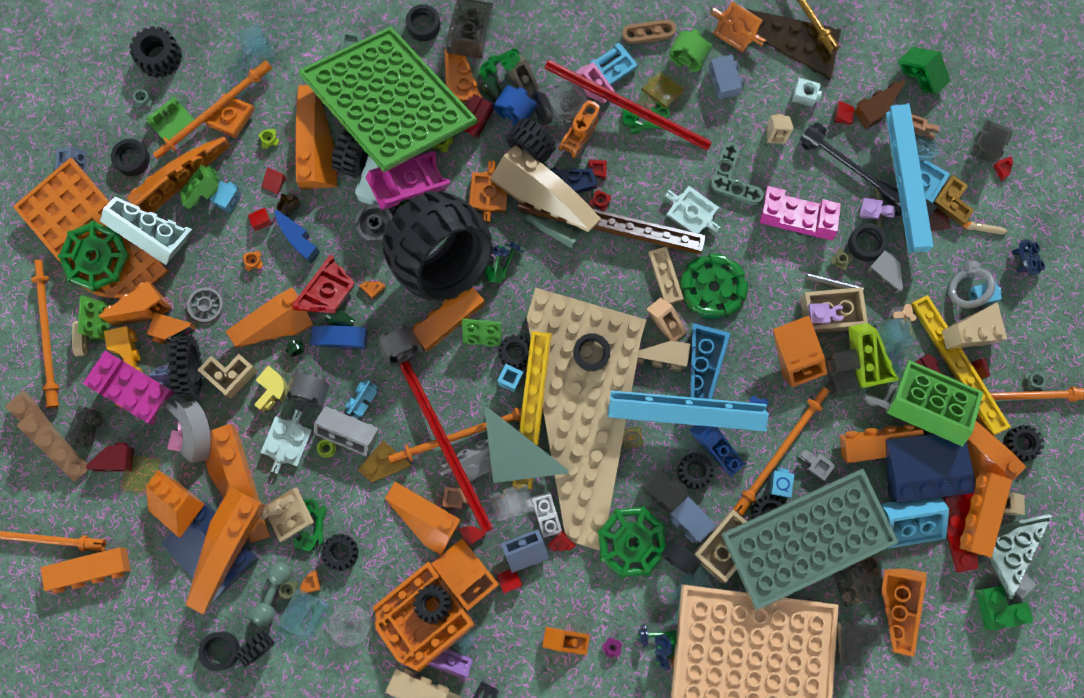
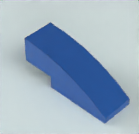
M275 210L274 214L283 234L293 248L309 263H312L320 251L307 240L309 237L308 232L284 214Z
M312 326L310 346L366 350L368 330L365 327Z

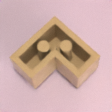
M240 354L227 367H224L217 359L210 356L198 369L203 376L230 399L258 372Z

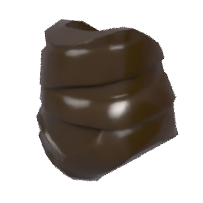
M282 193L276 209L290 216L301 203L296 195L292 193L285 195Z

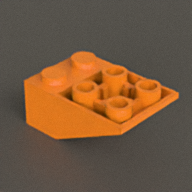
M147 281L137 285L130 294L123 295L114 305L106 307L103 313L98 316L112 326H120L152 320L154 313L163 315L172 307L162 293Z
M810 316L773 329L782 376L791 387L828 374L825 358Z
M463 538L431 563L467 611L500 585Z

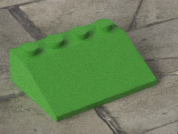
M908 360L891 399L887 414L963 447L973 433L983 391Z

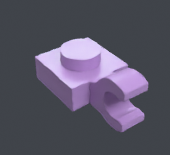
M864 198L860 217L879 221L880 216L894 218L896 210H894V206H883L882 200Z

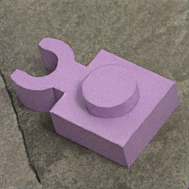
M829 303L808 305V314L812 324H829L831 322L830 318L834 321L844 319V316L836 315L837 310L843 309L841 305H837L833 309H829Z

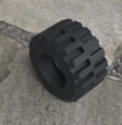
M150 26V29L145 27L141 33L139 31L136 33L137 36L132 38L133 43H130V55L143 73L150 77L153 75L154 78H158L159 75L166 77V73L172 74L171 70L173 69L177 70V64L181 63L179 58L182 57L181 48L168 30H163L159 26L157 28ZM164 47L159 55L148 57L154 48Z
M520 119L506 135V141L510 148L517 145L542 164L556 150L555 142L550 134L542 126L529 119Z
M346 128L341 132L335 143L332 154V166L335 171L358 178L362 174L369 155Z

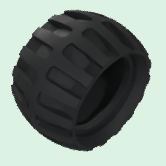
M428 191L424 192L423 195L412 197L409 199V202L396 210L397 213L386 225L387 229L386 233L383 234L382 241L387 265L402 286L423 299L444 302L446 299L459 297L461 293L467 292L477 280L481 279L486 267L491 262L490 257L491 252H493V243L484 219L469 203L446 192L438 191L436 193ZM445 238H447V239L445 240V242H444L435 252H433L431 255H429L430 252H431L441 241H443Z

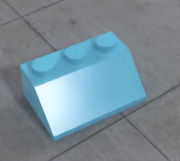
M942 497L881 504L899 542L888 547V549L946 539L949 508Z

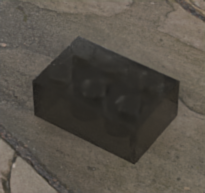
M478 0L456 1L447 35V53L483 59L492 22L493 3Z

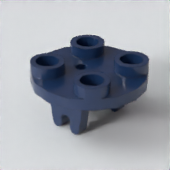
M1029 239L1021 240L1019 248L1011 251L1012 255L1020 254L1024 266L1016 269L1017 273L1028 271L1032 275H1037L1045 270V264L1040 259L1038 253L1040 252V247L1037 242L1032 243Z

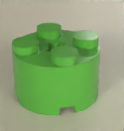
M693 29L691 32L681 31L669 50V57L676 65L680 67L685 65L689 67L688 71L698 72L713 46L701 37V33Z

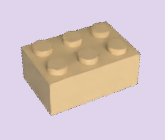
M862 287L805 292L800 298L803 317L809 316V304L829 303V309H833L837 305L843 306L842 310L836 311V315L844 316V319L834 321L830 318L831 322L829 324H813L816 334L849 331V326L868 323Z
M731 510L725 515L693 553L700 559V565L720 583L726 582L736 571L735 564L721 533L747 522L735 510Z

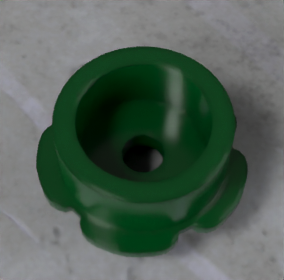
M293 340L287 344L286 353H289L291 357L304 352L302 341Z

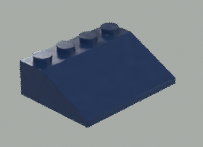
M933 433L886 439L888 496L897 503L974 493V472L967 443L962 447Z
M202 501L204 506L181 538L171 532L162 543L192 578L195 575L210 521L216 513L205 501ZM246 544L243 545L213 601H216L259 559Z

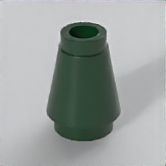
M490 76L480 83L481 89L493 102H496L502 93L497 79Z
M340 308L336 313H327L325 318L330 324L337 326H353L355 319Z

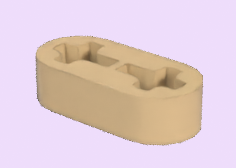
M74 321L72 325L73 353L76 357L87 356L88 336L78 334V321Z

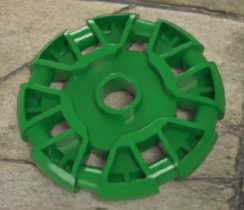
M711 253L705 257L701 255L692 260L686 266L687 270L682 273L680 289L683 292V300L692 312L699 313L700 317L717 320L720 317L725 316L727 318L732 316L742 307V302L747 298L748 282L745 281L744 277L746 274L735 260L727 259L728 256ZM710 263L711 268L705 269V264ZM722 265L728 267L729 270L726 272L725 269L721 268ZM693 273L698 274L697 279L692 278ZM737 278L738 284L733 285L732 279ZM712 282L717 283L719 290L711 291L709 284ZM695 288L696 294L693 295L691 294L690 289ZM731 295L736 296V299L732 301L729 299V297ZM701 300L708 304L706 308L699 305ZM722 304L723 309L718 310L716 306Z

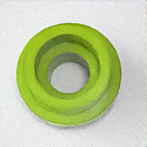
M322 439L317 444V453L323 458H330L336 452V444L331 441ZM326 445L330 446L328 452H324V446Z

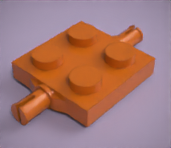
M733 1L723 13L715 8L712 9L714 12L711 11L710 15L719 19L718 25L712 34L743 53L752 41L761 47L763 46V43L760 41L765 43L766 40L757 35L758 29L763 23L762 19Z
M488 161V171L472 172L469 204L476 210L483 212L485 223L486 216L487 223H490L491 213H506L508 193L490 181L495 171V161Z

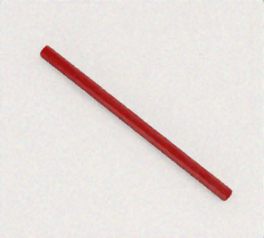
M547 60L544 67L546 70L705 150L710 148L712 143L710 140L551 60Z
M409 361L401 363L400 368L482 532L487 533L491 531L492 525Z

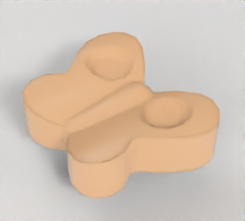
M906 304L902 312H894L892 314V319L900 322L902 327H906L909 325V322L915 321L917 316L913 314L911 304Z

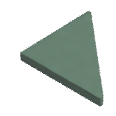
M484 407L493 483L569 473L568 469L491 409Z
M1051 514L1000 525L993 555L989 559L1010 599H1013L1050 522Z

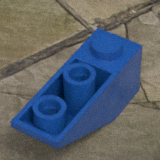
M694 425L689 430L698 443L730 477L745 465L718 427Z

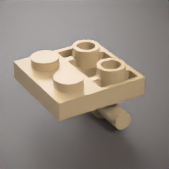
M298 488L289 490L267 504L259 517L261 520L269 519L279 542L289 539L314 523Z

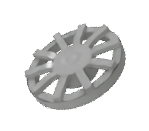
M208 287L195 290L187 301V310L190 316L196 321L203 323L217 319L222 313L224 306L221 295L216 290ZM203 291H209V296L205 297ZM201 292L202 297L199 299L196 295ZM212 294H216L217 297L211 300ZM194 298L197 300V304H192ZM219 299L220 304H213V302ZM191 307H197L198 309L192 312ZM213 307H219L218 311L216 312ZM201 311L200 317L197 318L195 314ZM211 311V312H213L215 315L212 316V317H210V313H209V312ZM204 313L207 314V319H202Z

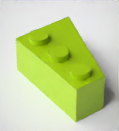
M868 323L849 326L853 381L862 388L898 381L899 378L893 370L892 362L886 354V349L878 330Z

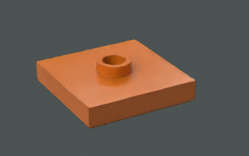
M233 98L204 123L213 129L236 138L255 108L251 104Z

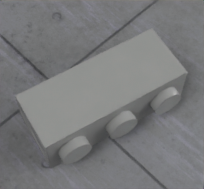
M325 406L314 423L313 434L367 457L377 440L378 428Z

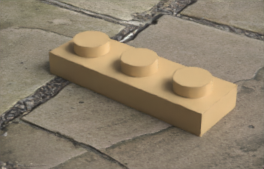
M667 247L649 251L648 255L662 299L669 304L683 301V295Z

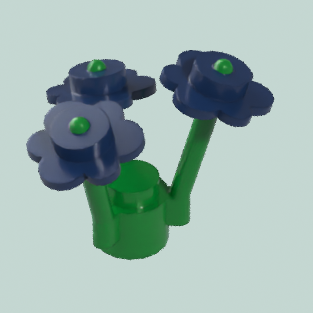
M511 242L510 245L506 243L504 246L495 245L491 254L496 255L495 266H491L490 269L489 264L486 267L485 275L487 276V281L502 283V279L506 277V272L515 251L524 253L517 242ZM504 246L511 248V252L506 250ZM508 256L502 271V268L499 267L500 257Z
M641 625L640 630H638L639 642H642L643 648H646L648 646V638L655 637V661L660 668H664L665 671L669 670L668 659L675 656L677 630L648 633L646 625Z

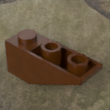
M905 79L899 83L895 81L887 87L888 89L884 91L879 90L872 95V98L868 100L864 98L857 103L854 113L865 130L881 122L905 84Z

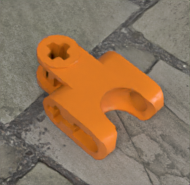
M586 101L573 120L572 127L559 145L558 149L560 151L566 150L572 154L571 157L574 159L597 127V116L600 108L596 102ZM590 107L595 110L593 114L585 113L586 109Z

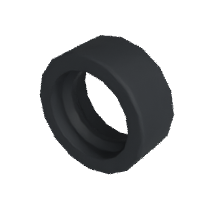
M419 4L412 7L406 15L407 30L418 41L434 39L441 29L440 16L437 10L427 4ZM419 15H429L433 18L434 25L428 30L419 31L414 28L413 20Z
M131 138L123 139L113 147L111 161L122 174L137 176L148 168L150 154L138 140ZM129 148H137L141 153L139 161L130 167L123 166L120 158L124 151Z
M869 223L857 227L850 235L848 241L850 252L861 261L876 259L884 252L887 246V238L884 231L877 225ZM866 232L875 236L878 241V247L874 252L868 253L860 249L857 244V237L861 233Z
M588 333L581 336L574 346L573 357L576 364L586 371L602 369L610 358L608 341L596 333ZM595 341L602 346L603 357L599 362L589 364L582 359L580 350L586 342Z
M672 541L667 543L661 553V556L666 561L689 575H694L701 564L700 559L693 553Z
M219 631L211 633L200 643L198 650L199 660L204 667L211 671L229 669L238 660L235 652L240 648V644L237 638L229 632ZM216 639H224L231 646L230 657L227 661L220 664L214 663L208 656V647Z

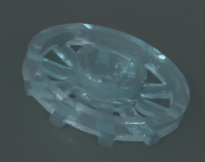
M915 134L919 160L921 162L933 161L939 153L937 145L931 139Z

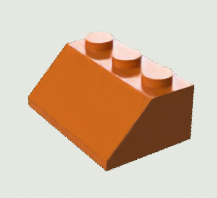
M159 470L146 486L148 511L176 536L181 538L204 506V503L174 478Z

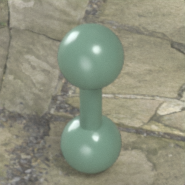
M276 562L268 569V579L271 581L264 602L257 604L251 612V618L256 625L266 626L274 619L275 613L271 604L279 585L286 583L291 575L289 566L283 562Z

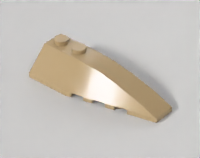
M517 145L502 157L490 178L491 182L519 202H527L534 205L535 209H543L551 213V216L555 218L561 217L567 220V223L587 232H590L601 221V218L570 186Z

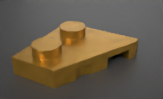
M383 440L358 468V471L374 483L403 469L410 468L412 464L405 458L390 463L388 456L398 452Z

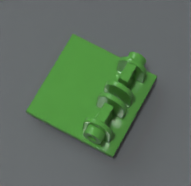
M176 97L169 98V101L164 105H160L159 109L157 108L155 112L148 115L145 119L162 139L166 137L170 140L194 120Z
M80 295L78 334L86 335L92 341H97V339L105 340L104 331L108 330L109 323L98 315L103 313V310L110 306V304Z
M462 319L463 343L500 346L502 337L501 322Z

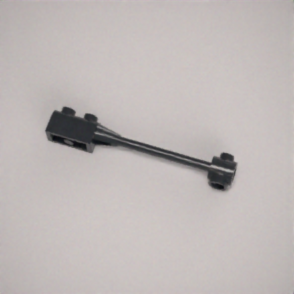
M814 123V125L811 124L800 138L802 141L801 146L805 150L809 151L811 148L815 150L818 146L875 186L890 205L895 207V215H902L897 188L882 183L825 142L823 139L826 136L827 130L822 124ZM926 199L928 216L930 217L937 206Z

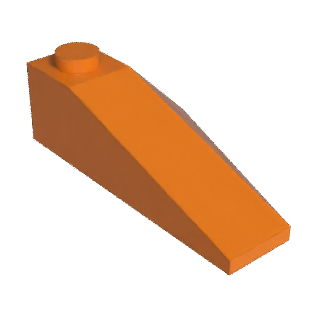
M293 287L275 296L225 331L235 348L256 344L264 340H275L278 337L294 336L313 326L307 311L292 309V304L298 297Z
M977 421L975 422L973 433L966 441L975 480L980 472H989L1013 481L1026 466Z
M394 482L385 497L386 501L426 547L440 555L444 553L462 522L459 518L397 482Z
M885 569L882 594L894 653L915 656L927 580L926 572L911 569Z

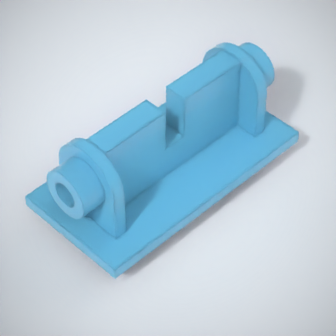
M369 380L359 383L355 390L357 394L354 398H350L345 405V408H347L345 413L350 414L352 412L351 416L357 420L359 417L362 418L368 408V405L363 403L364 399L371 403L378 392V386L373 383L369 386L371 382Z

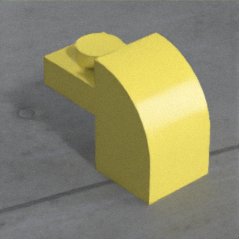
M268 365L256 379L259 384L267 389L254 404L263 412L273 408L276 398L284 402L287 390V383L284 378Z

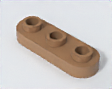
M671 20L627 25L623 29L622 39L630 45L668 40L674 37L676 25ZM667 29L669 33H665L663 30Z

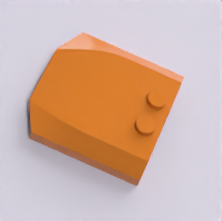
M429 562L424 564L373 606V611L376 615L375 627L398 662L418 672L475 626L462 604ZM426 585L428 587L430 585H438L451 596L450 599L453 604H450L452 611H448L449 617L445 616V621H439V624L424 622L414 612L413 608L415 606L413 601H416L414 598L415 594L419 595L418 591L420 589L424 590ZM437 597L430 598L426 603V609L429 612L436 611L440 605L439 599Z

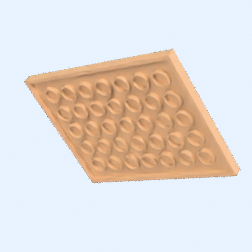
M682 585L671 698H832L838 605L782 598L759 610H755L748 593Z

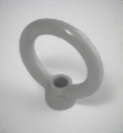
M968 261L964 264V270L952 278L948 287L949 297L959 307H979L992 297L995 291V279L990 272L980 268L979 262ZM978 275L985 278L987 289L980 298L965 301L957 296L956 288L963 278H975Z

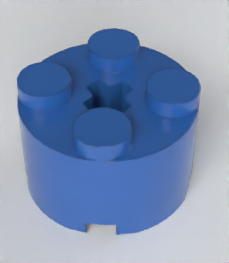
M507 85L496 100L494 110L504 120L506 117L513 120L511 124L515 126L520 119H529L538 104L527 96L528 92L521 87L516 89Z

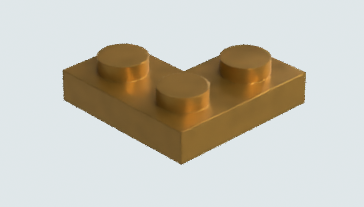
M952 175L935 198L933 204L940 211L963 226L974 212V209L960 200L968 185Z

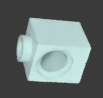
M799 78L791 102L813 107L815 102L820 100L822 91H819L821 84ZM807 91L811 95H806L804 92Z

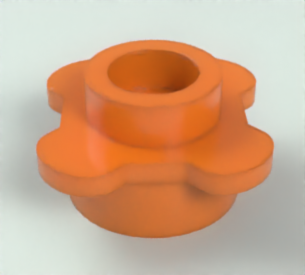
M259 251L245 253L243 255L244 263L246 264L244 268L247 271H251L254 268L261 269L263 267L260 258L262 254Z

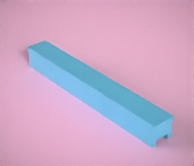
M910 103L894 105L890 107L891 112H886V119L908 253H925L934 246Z
M613 390L610 392L608 417L755 431H767L769 413L766 412L767 404Z

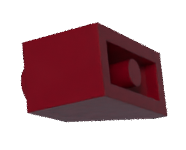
M116 442L115 446L108 445L86 465V469L93 472H132L134 448L129 447L128 443Z

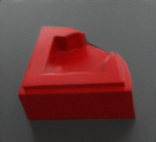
M1011 156L993 164L1001 181L1009 176L1013 165Z
M588 160L589 169L593 170L594 176L606 180L607 160Z
M464 526L458 529L469 546L485 536L482 530L474 526Z
M562 531L548 544V548L554 551H568L576 546V543L572 542Z

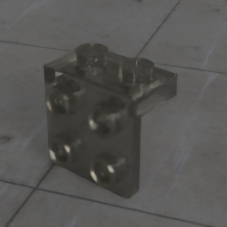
M873 555L833 574L846 607L864 603L882 594L883 577Z

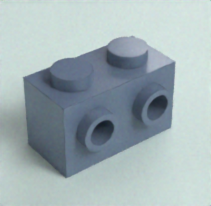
M733 55L711 59L709 71L718 100L739 96L744 87L743 79L738 75V63L734 61Z
M686 497L669 514L672 517L670 519L671 522L678 528L681 526L686 531L684 535L692 543L694 541L699 543L717 526L689 497Z
M539 529L501 543L512 573L549 559Z

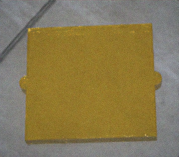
M659 71L653 78H649L648 83L641 90L666 109L673 101H677V98L685 89Z
M133 455L132 472H124L121 488L134 490L136 493L139 491L146 492L147 484L159 469L160 459L148 458L146 455L142 457Z

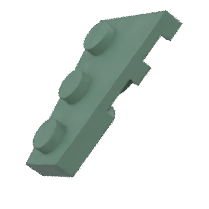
M528 214L526 217L527 222L570 248H573L588 233L566 222Z

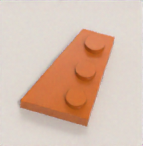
M445 49L446 86L462 103H465L468 97H472L473 94L482 98L463 49Z

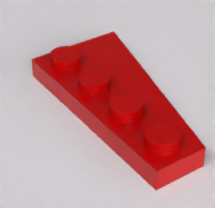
M974 493L942 497L949 508L946 537L957 573L978 569V554L960 549V539L964 533L966 517L969 514L971 498Z

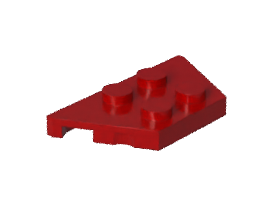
M329 255L294 301L292 309L297 311L336 313L353 290L355 282L350 276L346 275L342 266L339 267L334 261L335 258Z

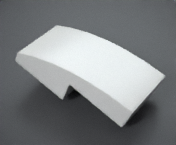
M547 492L531 497L543 538L562 531L551 493Z

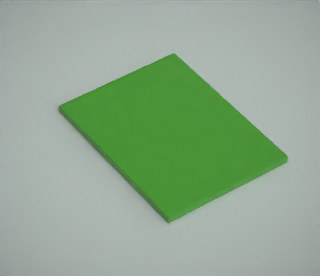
M392 27L299 70L300 77L383 172L477 124V118Z

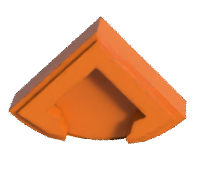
M378 281L364 282L359 285L372 300L386 288L383 283Z
M313 571L305 577L300 586V595L321 590L317 571Z

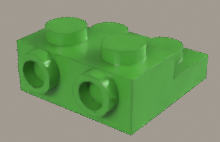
M201 164L178 192L183 206L190 209L192 206L197 205L201 195L208 199L210 195L213 196L217 192L220 178L212 167L208 166L206 168Z

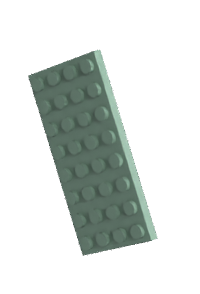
M864 469L855 471L721 533L755 610H759L899 543Z

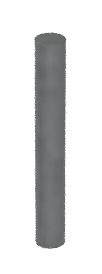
M810 273L806 277L807 281L839 289L862 287Z

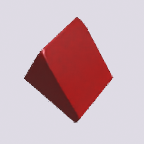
M838 101L835 108L834 123L853 125L855 107L843 101Z
M268 167L261 187L279 195L286 177L284 174Z
M265 207L248 214L255 232L272 225Z
M510 569L497 575L504 594L522 586L517 571L512 573Z

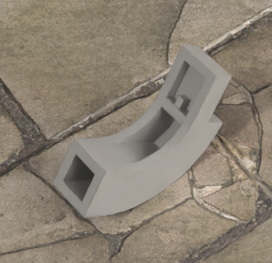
M184 398L166 400L165 408L178 419L182 428L183 442L180 453L190 463L208 460L211 446L210 429L201 406L195 400L186 401Z

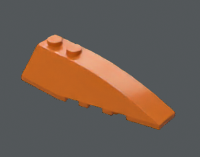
M298 85L296 182L300 189L337 187V171L332 166L334 142L322 101L308 85Z
M221 137L188 151L165 165L152 176L147 177L144 183L138 188L133 189L126 198L131 204L140 207V210L154 213L182 189L201 164L207 167L231 146L225 137Z
M230 423L211 430L210 453L208 460H205L209 476L222 497L224 498L229 488L233 487L259 501L237 427ZM259 518L248 537L251 543L271 537L266 520Z
M233 487L229 488L210 521L186 606L203 615L205 614L266 507L265 504Z

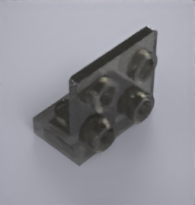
M79 406L65 441L70 445L88 450L95 441L94 434L102 424L103 414L93 409Z

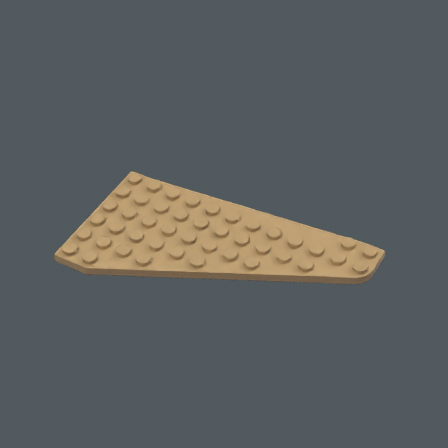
M535 288L527 314L530 338L532 331L552 333L543 402L551 457L569 470L568 474L555 475L564 531L572 542L600 550L597 531L601 529L609 517L626 419L608 417L611 390L632 391L646 319ZM588 333H596L603 336L610 346V358L607 364L597 371L581 369L573 357L576 341ZM589 341L581 347L580 355L585 362L595 364L602 359L603 348L599 343Z

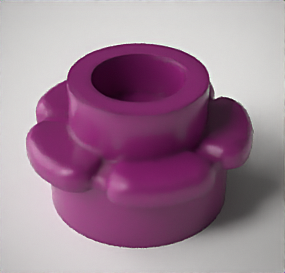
M608 638L602 645V650L608 658L618 657L622 652V644L619 640H615V638Z

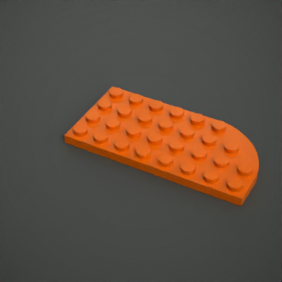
M70 157L17 202L13 208L57 258V254L60 253L69 230L72 231L86 225L91 220H96L97 223L106 226L100 222L103 209L110 201L76 161ZM90 231L78 236V238H88L87 236H90ZM99 231L96 232V237L103 240L108 236ZM121 236L126 251L130 254V258H127L119 277L120 280L91 293L106 298L120 299L123 295L134 291L140 283L148 281L154 285L169 270L162 262ZM113 240L110 246L113 248L114 253H119ZM75 241L73 242L68 254L72 253L74 246L76 244ZM94 251V253H89V256L91 257L90 261L96 259V251ZM70 258L68 260L72 267V270H74L76 264L72 260V258ZM119 258L113 259L109 268L112 272ZM81 272L78 277L89 281L88 274ZM106 272L104 274L97 275L96 281L103 279L109 275Z

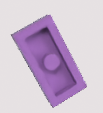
M446 649L429 665L465 680L468 677L472 659Z

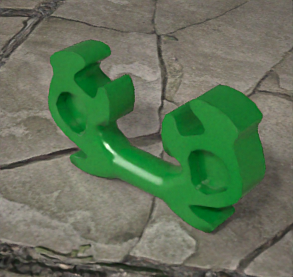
M514 47L506 53L490 56L489 60L482 64L478 74L485 80L489 77V74L496 72L497 68L495 66L500 62L505 70H513L521 59L518 55L520 52Z
M657 101L656 106L659 108L655 109L652 107L651 111L669 119L670 110L666 106V102ZM625 109L622 110V123L624 126L632 128L630 130L631 134L654 128L663 129L651 122H637L639 116Z
M310 498L304 500V503L310 515H315V532L313 536H310L309 532L302 531L299 532L302 535L300 541L297 538L293 539L294 547L305 551H312L318 540L319 545L322 546L325 539L323 522L326 515V506L322 505L320 510L317 501Z

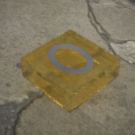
M641 427L624 430V449L643 447Z

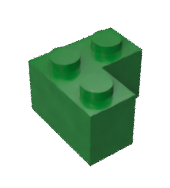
M911 47L898 60L902 73L906 76L916 77L922 92L937 95L951 81L943 61V56L939 51Z
M1003 586L975 589L985 630H998L1033 623L1028 602L1008 604Z

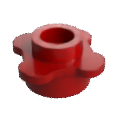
M597 190L594 193V198L590 200V205L599 208L600 211H606L607 204L611 201V196Z

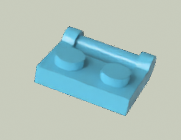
M620 43L615 44L613 49L598 59H593L589 62V64L595 63L611 86L637 69L638 66ZM615 55H620L618 58H616L614 61H612L605 67H601L602 64L607 62Z

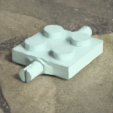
M690 186L679 196L668 190L665 197L673 201V206L666 215L669 219L688 232L699 234L708 227L717 233L720 226L714 223L712 218L719 209L718 206Z
M295 409L292 420H284L275 416L260 452L275 460L270 472L279 474L282 463L299 466L313 431L299 424L303 412Z

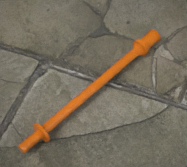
M264 60L255 69H250L248 77L170 140L166 137L163 138L166 143L153 153L154 157L158 160L171 148L175 152L176 148L174 146L251 83H259L261 78L273 69L271 65Z
M35 260L36 276L31 278V282L37 283L46 384L43 386V391L46 397V408L50 409L59 407L57 392L59 385L54 382L45 283L49 281V277L44 276L42 260Z
M823 387L814 400H807L809 407L751 488L741 493L742 497L732 508L740 516L743 517L751 503H755V494L815 411L821 412L823 410L820 404L830 392L827 388Z
M1069 387L1067 391L990 393L994 400L1067 398L1070 402L1084 400V388Z
M516 407L511 414L501 418L507 423L511 421H518L520 423L522 408ZM486 422L447 435V438L451 443L487 430ZM437 440L409 448L408 444H406V450L389 455L388 458L390 463L409 457L411 462L413 461V455L439 447Z
M0 531V539L75 546L80 551L95 550L103 552L105 547H102V545L106 546V539L89 538L85 535L75 539Z

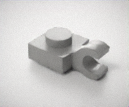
M807 450L802 451L798 456L809 464L807 470L821 481H825L836 466L823 455L817 454L814 457Z

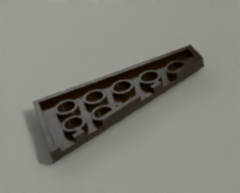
M746 9L763 20L757 35L766 40L765 45L772 46L781 54L806 65L810 70L815 73L818 72L824 75V78L831 80L837 51H834L833 54L829 53L824 43L819 41V33L812 23ZM824 26L825 29L832 31V36L838 44L841 29Z

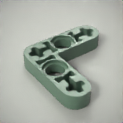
M733 142L726 143L722 149L710 187L712 191L750 205H758L763 199V191L756 186L731 178L739 154V147ZM732 148L734 153L731 154L730 160L726 159L728 155L727 150ZM727 164L730 170L723 172L720 169V165ZM718 181H722L721 184L723 186H721L720 188H718L716 184ZM728 183L731 184L728 188V191H725ZM732 187H740L742 193L738 195L734 194L732 192ZM746 189H747V190H748L747 195H746V197H743V195H744V193H745V191H746ZM754 192L757 193V197H759L755 200L752 199V194Z

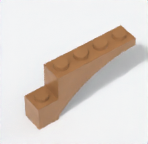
M24 390L6 404L5 407L19 420L16 426L74 482L88 471L86 469L87 463L65 441L44 415L36 401Z

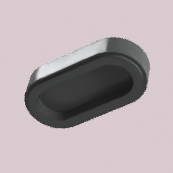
M543 89L534 90L532 100L538 104L535 110L542 124H549L553 121V111L546 93Z

